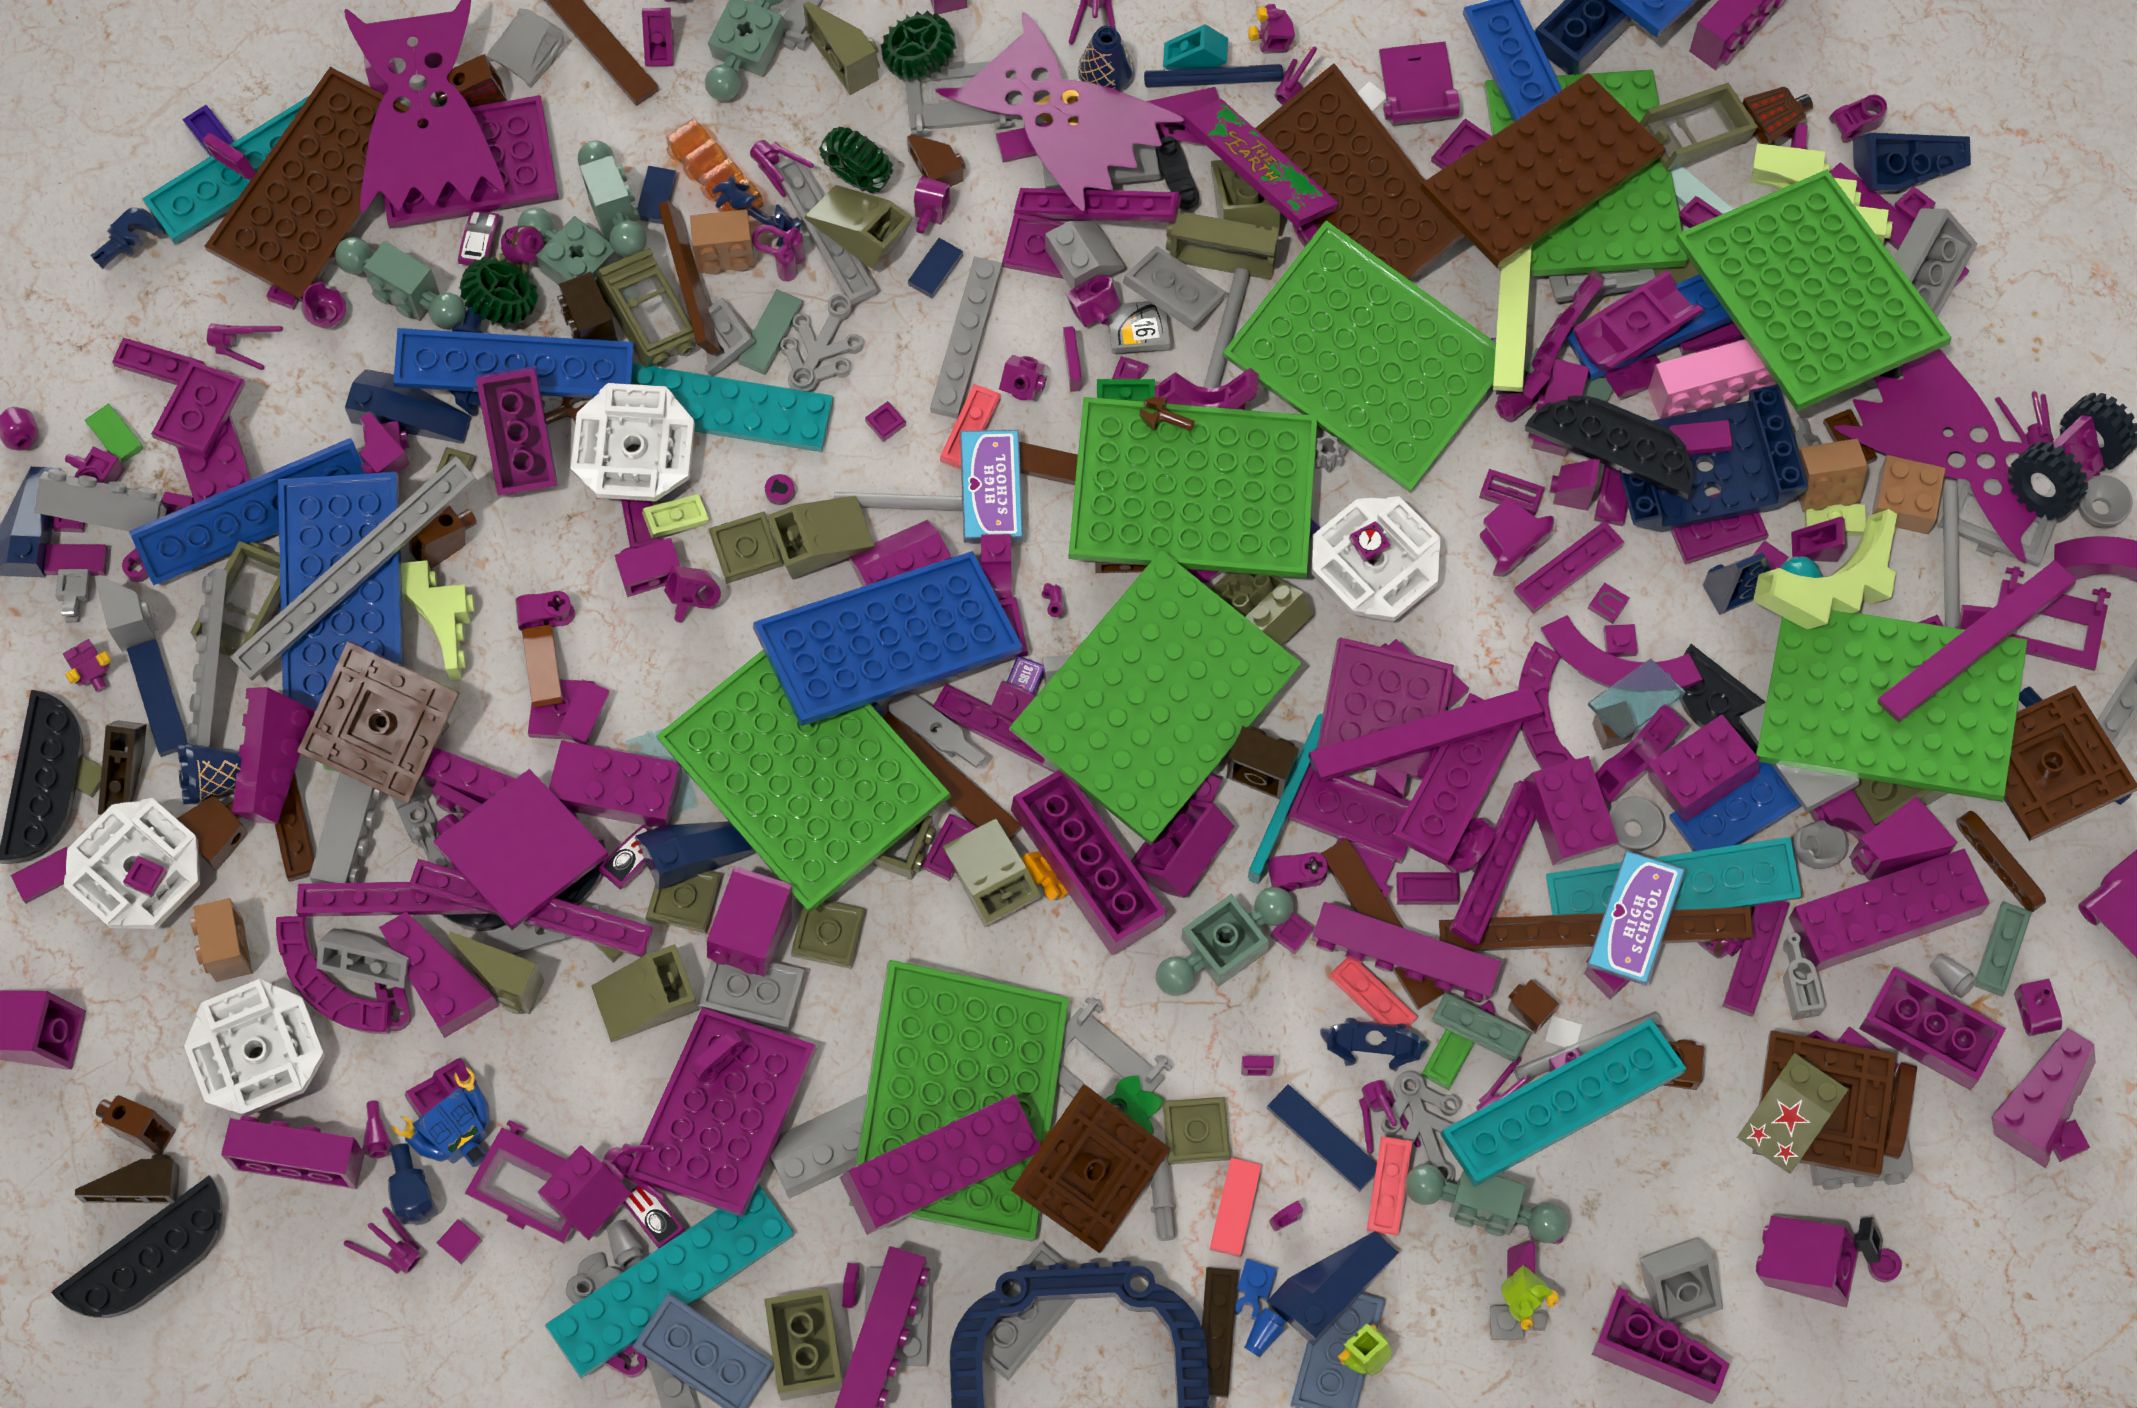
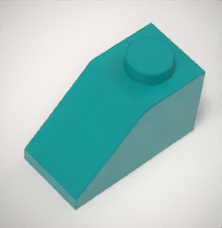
M1204 24L1164 43L1163 67L1166 69L1218 67L1227 63L1228 37Z

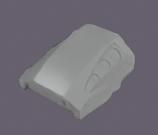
M519 8L517 16L512 20L498 41L491 47L487 58L489 61H495L523 79L527 86L532 88L548 70L565 41L564 37L551 23L529 9Z

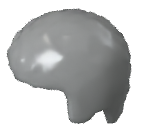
M1825 820L1815 821L1814 823L1802 826L1797 829L1793 839L1795 854L1799 861L1813 869L1830 868L1841 861L1847 852L1846 834L1841 828L1831 826Z

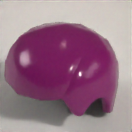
M324 282L309 285L303 292L301 309L304 318L309 323L326 329L339 325L346 314V302L340 295L339 290H330L325 286Z

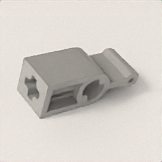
M1797 933L1789 934L1783 943V951L1787 953L1790 964L1784 973L1783 984L1792 1020L1820 1016L1825 1009L1816 968L1810 960L1802 958L1799 948L1800 936ZM1795 971L1801 972L1805 976L1804 980L1796 978L1794 975Z

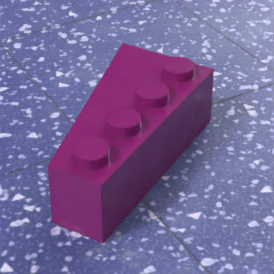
M268 687L246 688L245 699H249L247 714H243L242 726H245L244 744L240 745L239 756L242 761L241 770L236 774L232 813L254 823L277 824L300 757V753L297 751L315 710Z
M407 912L379 927L391 949L409 958L407 976L444 1038L498 1007L493 995Z
M2068 1028L1991 1117L1994 1136L2046 1168L2050 1161V1155L2060 1140L2063 1127L2067 1119L2069 1120L2074 1110L2073 1106L2078 1096L2081 1095L2096 1063L2094 1044Z
M1618 1286L1591 1355L1713 1404L1720 1393L1730 1364L1695 1339H1689L1679 1332V1328L1671 1322L1667 1323L1652 1313L1651 1308L1642 1302L1639 1304L1627 1295V1291Z

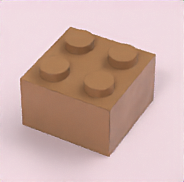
M747 209L690 215L692 244L698 273L715 274L722 270L733 269L735 271H743L749 267H755L752 234Z
M1858 438L1800 447L1799 455L1809 486L1807 491L1797 496L1802 511L1808 509L1822 510L1827 506L1839 504L1849 506L1854 503H1860L1868 465Z
M1887 455L1880 469L1872 514L1889 509L1897 513L1896 528L1929 534L1937 517L1945 468Z
M227 898L193 906L195 917L190 918L191 928L194 936L198 935L200 946L195 947L197 961L199 965L203 964L205 973H210L216 982L253 974L243 916L232 900Z

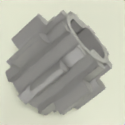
M1324 433L1321 439L1319 437L1316 439L1314 468H1325V471L1330 472L1331 467L1342 465V458L1340 456L1345 455L1346 448L1341 446L1339 438L1335 436L1330 437L1327 433ZM1322 451H1330L1332 454H1324Z

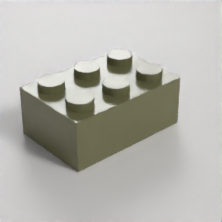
M828 1288L764 1299L780 1400L840 1391L843 1377Z

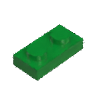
M1097 379V398L1144 402L1145 399L1155 397V379Z

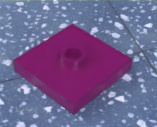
M560 679L563 703L533 708L531 702L528 726L529 737L570 740L558 735V729L581 680Z

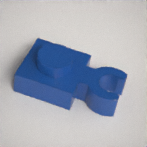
M1246 1259L1237 1287V1291L1244 1293L1245 1296L1237 1301L1235 1314H1240L1242 1306L1250 1305L1253 1308L1251 1319H1256L1260 1310L1257 1300L1259 1298L1267 1301L1277 1268Z

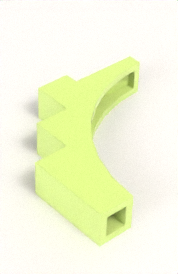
M1757 143L1751 182L1780 190L1826 169L1829 171L1830 163H1824L1826 153L1824 151ZM1834 178L1882 244L1885 238L1890 239L1893 222L1887 221L1889 210L1860 207L1861 192H1856L1857 181Z
M1887 509L1869 515L1863 536L1854 553L1841 568L1828 577L1812 578L1799 576L1780 568L1759 574L1753 602L1808 630L1828 624L1831 610L1854 613L1860 611L1862 601L1873 604L1890 599L1894 590L1896 571L1887 566L1890 559L1892 539L1895 533L1897 513Z
M428 561L401 563L402 601L419 613L438 637L449 679H462L461 668H466V655L464 650L460 651V641L465 640L463 624L471 623L470 612H475L473 594H468L465 584L438 587L436 570L431 571Z

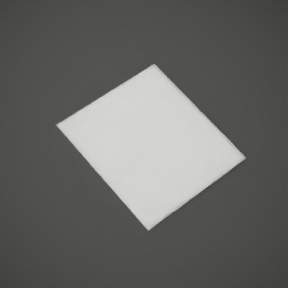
M1370 81L1358 91V94L1371 111H1374L1386 99L1385 93Z
M1552 1016L1545 1041L1565 1048L1576 1044L1582 1025Z

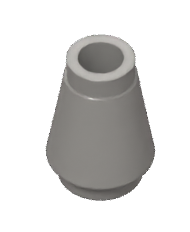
M1943 954L1938 955L1930 964V968L1952 996L1956 994L1959 998H1963L1972 990L1977 982L1973 977V972Z
M622 1220L615 1221L607 1226L606 1231L616 1265H619L622 1270H627L644 1259L642 1254L644 1249Z

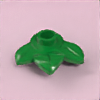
M1139 1076L1123 1078L1117 1083L1114 1094L1108 1096L1105 1100L1113 1106H1120L1125 1115L1153 1134L1154 1128L1148 1118L1158 1111L1163 1102L1162 1098L1151 1092L1140 1091Z

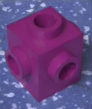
M1012 354L1005 363L999 390L1011 393L1014 398L1019 400H1032L1038 392L1042 393L1047 380V376L1043 375L1045 365L1038 363V360L1033 357H1019Z

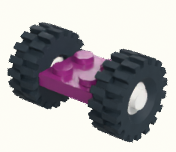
M2090 393L2075 403L2063 415L2064 417L2060 421V425L2063 427L2060 429V436L2054 442L2048 441L2044 444L2043 441L2032 444L2012 462L2011 467L2008 469V474H2010L2008 483L2014 485L2011 488L2012 493L2019 495L2016 500L2020 504L2024 502L2027 505L2026 510L2030 513L2035 510L2036 516L2040 518L2046 515L2047 520H2053L2055 517L2060 519L2064 515L2066 516L2086 496L2087 482L2099 470L2104 471L2106 468L2109 470L2114 469L2137 448V423H2132L2135 417L2132 412L2129 414L2125 412L2127 407L2123 403L2119 406L2116 404V398L2111 396L2109 399H2106V394L2100 393L2098 396L2096 393Z

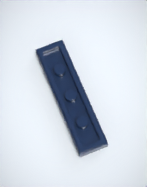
M156 639L127 648L160 757L178 752V745H188L189 743Z
M1289 1084L1267 1105L1268 1111L1359 1193L1375 1177L1377 1163Z

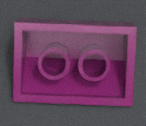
M925 520L875 542V548L848 559L863 587L949 559L951 555L940 533L928 520Z
M1189 799L1151 845L1144 841L1131 862L1145 881L1166 894L1185 898L1193 889L1195 882L1202 872L1210 865L1212 858L1221 845L1226 842L1228 835L1235 826L1215 804Z

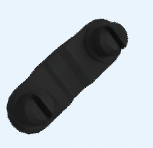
M1165 136L1161 139L1162 145L1156 146L1155 149L1162 174L1170 192H1179L1182 197L1179 207L1184 210L1192 209L1199 203V192L1190 174L1180 145L1173 137Z

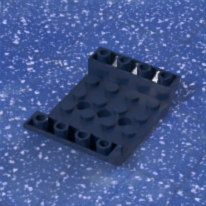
M1778 384L1750 390L1748 401L1652 420L1668 429L1669 426L1729 420L1732 451L1689 455L1691 462H1693L1694 476L1688 500L1619 471L1633 525L1664 532L1677 527L1684 528L1691 525L1777 509L1807 491L1809 486ZM1701 461H1707L1712 464L1713 468L1709 471H1701L1696 465ZM1708 487H1715L1720 491V494L1716 497H1709L1704 493V490Z

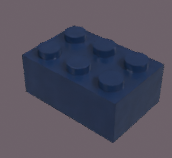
M1564 0L1535 29V34L1546 57L1568 75L1574 74L1576 76L1581 74L1629 27L1631 18L1608 0Z

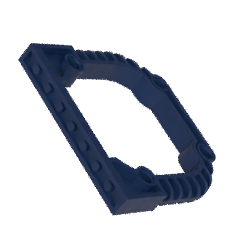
M1130 1261L1113 1262L1112 1267H1100L1099 1263L1080 1264L1081 1268L1068 1269L1067 1264L1049 1265V1270H1036V1266L1032 1265L1018 1266L1017 1271L1002 1274L996 1281L995 1290L982 1296L964 1313L952 1337L950 1347L951 1408H984L982 1374L984 1345L987 1336L1000 1318L1022 1316L1031 1309L1035 1301L1115 1297L1121 1306L1129 1311L1155 1313L1168 1330L1174 1351L1177 1408H1210L1206 1339L1198 1317L1187 1302L1178 1294L1163 1285L1156 1284L1154 1275L1148 1268L1132 1266ZM1135 1277H1142L1147 1281L1148 1287L1144 1291L1137 1292L1131 1288L1130 1281ZM1010 1282L1020 1287L1019 1294L1012 1298L1005 1296L1002 1292L1004 1285Z

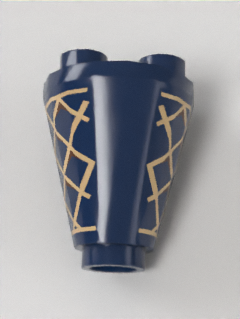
M1105 25L1097 29L1079 60L1078 76L1081 81L1122 91L1133 79L1134 64L1118 31L1112 26Z
M192 744L178 745L179 763H181L179 784L180 788H182L183 805L197 804L211 796L217 797L235 791L236 774L241 770L242 761L239 752Z

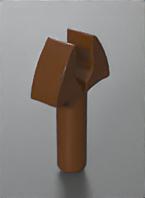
M562 397L563 402L560 407L545 413L547 425L564 417L573 418L576 424L577 412L587 403L578 408H573L572 405L584 400V398Z
M1154 397L1144 400V407L1156 410L1155 413H1149L1140 409L1139 413L1142 421L1152 430L1160 422H1166L1187 431L1193 430L1194 420L1167 411L1165 408L1166 398Z

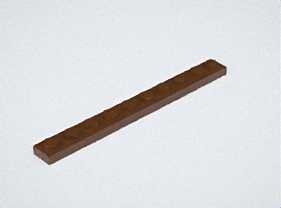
M1751 907L1672 910L1661 944L1752 940ZM1604 913L1490 918L1480 943L1472 946L1449 930L1453 920H1439L1440 941L1472 952L1593 947Z

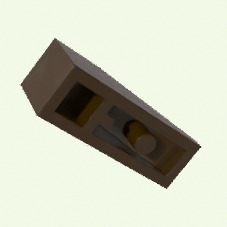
M117 720L106 725L98 804L99 815H102L111 805L133 802L144 756L147 724Z
M155 1154L152 1155V1159H140L76 1188L75 1196L82 1203L171 1204L177 1199L180 1166L171 1159V1156Z

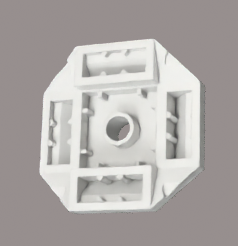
M607 383L599 391V394L577 412L571 461L572 473L597 498L657 501L690 479L695 429L694 420L665 386ZM638 444L641 446L636 452L627 451L630 445Z
M1400 496L1387 497V499H1356L1313 534L1312 574L1352 615L1394 622L1437 586L1440 536ZM1375 521L1391 545L1389 550L1372 558L1382 563L1379 566H1373L1368 561L1364 562L1349 539L1351 533Z
M153 798L111 805L67 850L64 887L109 928L157 929L200 886L199 845L197 837ZM138 856L167 870L152 898L125 886L123 883Z
M257 979L201 1002L196 1014L197 1017L184 1045L205 1103L240 1116L252 1115L304 1093L325 1058L324 1050L303 998L262 979ZM254 1048H263V1052L259 1057L249 1058L250 1052Z

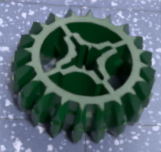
M928 10L923 15L917 11L912 17L906 14V19L903 21L897 20L895 27H888L889 34L883 36L884 43L881 44L882 59L888 70L900 80L905 78L908 82H911L914 78L920 82L924 76L931 79L932 73H941V67L949 66L948 59L954 57V49L957 48L955 33L948 21L939 16L938 13L932 15Z
M839 126L838 128H833L825 136L819 148L820 156L824 160V164L830 167V171L834 172L838 178H841L846 183L859 188L862 192L865 190L869 193L879 192L881 188L885 187L893 173V165L889 161L888 155L883 153V149L879 148L875 142L869 140L867 136L861 135L858 131H852L848 127Z
M483 256L481 260H474L465 269L459 287L461 290L460 297L465 300L464 306L471 307L472 314H479L482 317V321L484 319L491 321L492 326L495 323H499L503 328L507 324L515 327L516 324H522L527 320L535 309L538 297L536 293L537 286L532 284V277L525 276V269L519 270L516 268V263L511 265L507 263L505 258L502 261H498L495 256L491 259Z

